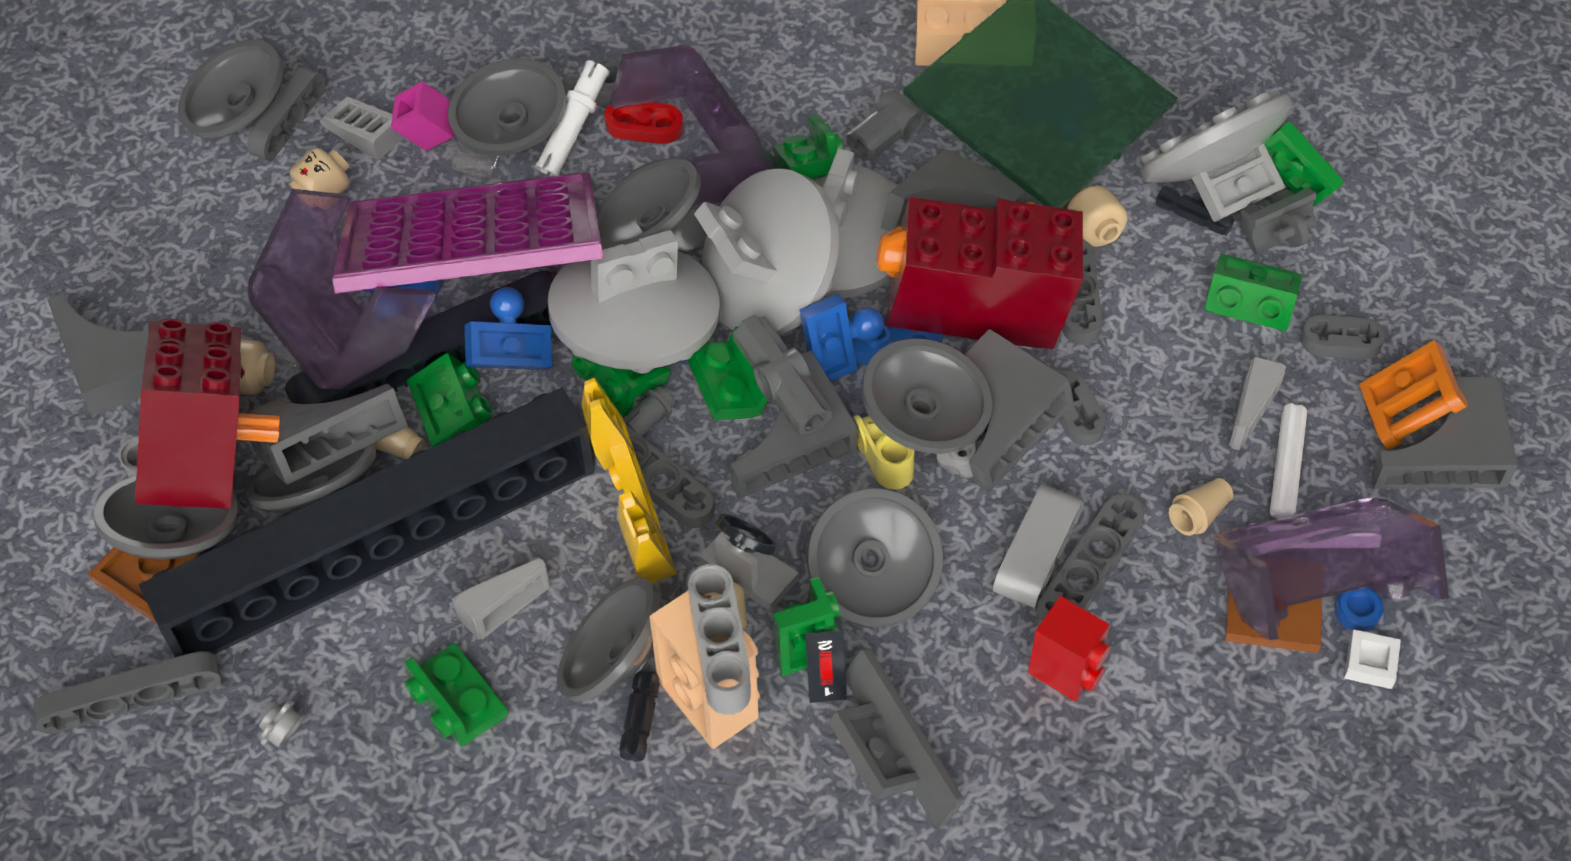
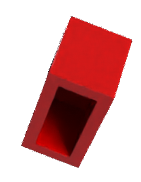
M1060 596L1035 630L1028 674L1075 702L1085 689L1093 692L1106 670L1102 664L1111 649V645L1106 643L1110 624Z

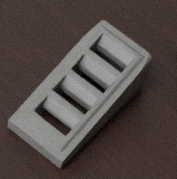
M346 97L320 119L322 126L377 161L405 138L391 129L392 114L350 97ZM347 110L351 111L342 120H338ZM357 116H360L352 125L349 124ZM369 122L363 129H360L364 124Z
M1258 357L1251 359L1229 443L1231 449L1240 450L1244 446L1277 395L1285 375L1286 366L1284 364Z
M540 558L535 559L455 595L452 598L457 618L478 640L480 638L481 640L550 588L546 564Z

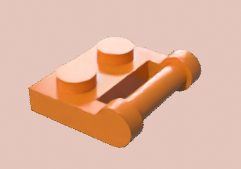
M1435 340L1359 384L1378 437L1388 450L1403 444L1402 439L1448 412L1453 411L1457 413L1468 407L1467 399L1457 384L1443 347ZM1436 391H1441V397L1393 423L1391 417Z

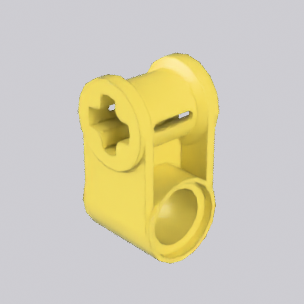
M859 415L853 416L852 419L858 427L857 446L860 452L865 455L878 483L892 490L908 486L914 475L915 450L902 446L885 435L875 425L870 416L861 418Z

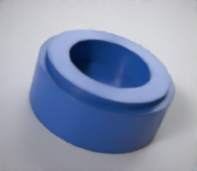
M1354 585L1341 591L1335 603L1334 611L1338 621L1347 629L1366 632L1377 626L1383 615L1384 606L1380 596L1375 591L1365 586Z

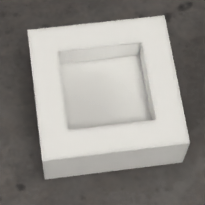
M1353 629L1349 640L1344 679L1392 689L1396 681L1401 640Z

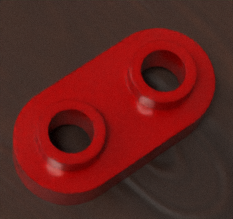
M621 99L612 102L604 113L606 130L617 139L669 144L678 140L684 130L683 115L677 107L671 104Z

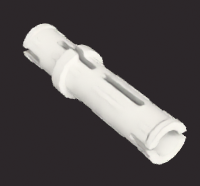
M587 60L574 90L568 91L564 116L552 132L538 162L535 164V168L544 174L550 172V176L560 175L565 160L588 114L594 113L597 107L595 100L606 77L610 73L601 64H597L595 68V62Z

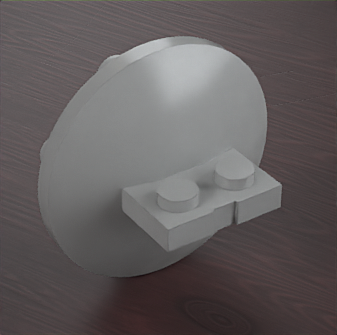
M1279 90L1271 94L1268 92L1260 94L1247 101L1245 106L1238 109L1232 107L1214 116L1212 121L1194 129L1193 133L1185 137L1179 135L1161 144L1160 148L1141 157L1144 165L1141 167L1140 173L1145 182L1170 183L1192 179L1213 222H1216L1245 208L1249 203L1254 204L1286 188L1264 142L1281 127L1295 108V104L1290 94L1281 95Z
M838 149L828 175L811 178L827 194L839 219L837 264L832 277L831 291L823 298H829L836 294H839L841 298L854 297L871 292L889 282V275L886 272L880 271L876 266V258L880 237L889 232L880 228L889 193L897 186L876 171L854 165V152Z
M787 169L764 170L748 177L737 185L727 195L720 207L704 202L694 213L707 234L702 254V266L712 276L718 288L720 297L719 320L731 330H734L736 326H740L741 322L746 318L756 315L757 317H766L778 335H782L802 324L800 309L821 301L831 291L832 277L839 251V219L827 194L809 177Z
M671 230L641 238L639 241L627 245L621 244L602 250L603 259L567 263L555 276L548 294L550 323L555 334L577 357L585 358L603 366L631 369L636 373H647L653 368L691 358L710 339L719 319L720 297L715 281L700 263L678 251V240Z

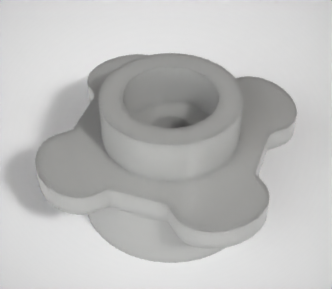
M975 441L971 445L955 452L937 454L936 460L940 466L946 467L952 473L958 474L963 478H971L973 475L969 460L977 452L983 441ZM965 451L966 456L961 457L958 452Z
M288 700L283 707L278 704L274 705L265 715L259 725V728L264 730L261 734L263 738L261 744L266 746L270 741L281 748L297 730L303 720V716L292 708L295 703L293 700Z

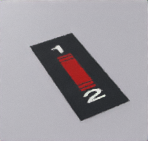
M843 630L805 633L809 703L847 700Z

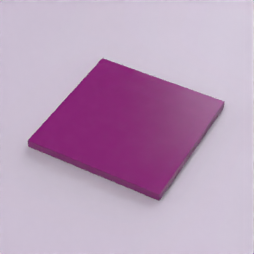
M580 172L352 201L348 205L333 272L335 293L603 259L591 174Z

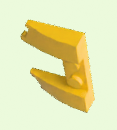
M595 378L584 382L581 403L584 420L597 459L604 470H609L617 491L624 490V493L619 495L618 521L638 578H646L651 583H657L677 575L625 421Z

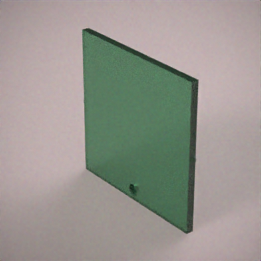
M1007 0L972 31L963 34L959 42L908 83L902 93L1042 205L1057 208L1064 207L1113 160L1120 159L1122 152L1165 114L1177 100L1175 95L1050 0Z

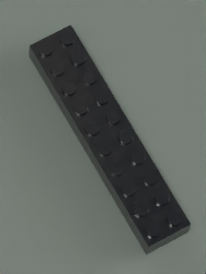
M563 387L551 393L541 394L510 412L500 413L493 417L491 421L469 431L455 434L448 441L428 450L418 451L405 461L387 469L377 470L366 479L349 487L334 490L325 498L306 507L293 509L278 520L260 528L250 529L241 534L239 538L215 549L203 551L194 559L179 566L159 571L151 579L138 585L174 657L194 652L216 654L594 473L587 425Z

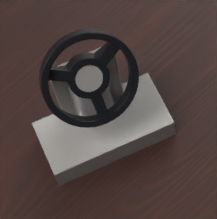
M726 513L720 514L716 525L721 532L700 554L699 563L702 566L717 564L724 567L730 573L733 582L742 586L745 595L771 612L799 580V573L772 555L777 547V543L768 534L736 516Z

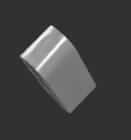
M1041 484L999 568L993 592L1036 609L1039 603V594L1044 595L1057 567L1055 565L1056 558L1061 559L1074 531L1071 529L1073 523L1077 525L1085 500Z
M706 564L694 570L688 580L690 610L709 706L720 714L733 715L745 709L751 699L750 666L733 579L724 567L717 564ZM710 592H716L718 594H721L719 597L714 599H707L702 597L704 594ZM717 635L729 637L727 641L721 643L710 641L712 637ZM725 679H733L739 682L732 687L717 685Z

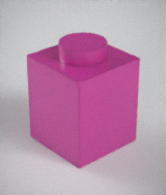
M422 81L395 96L391 129L423 150H429L454 137L448 118V108L451 100Z

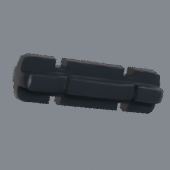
M1164 186L1157 195L1155 204L1165 210L1175 211L1174 214L1202 227L1208 226L1210 227L1209 230L1220 235L1227 236L1234 224L1232 215L1213 222L1205 204L1186 194L1180 196L1179 191L1168 186Z
M641 670L634 675L633 693L629 698L623 727L625 732L621 736L619 746L620 757L624 760L640 762L645 758L648 745L646 741L650 735L656 706L654 701L658 696L660 686L659 677L654 672Z

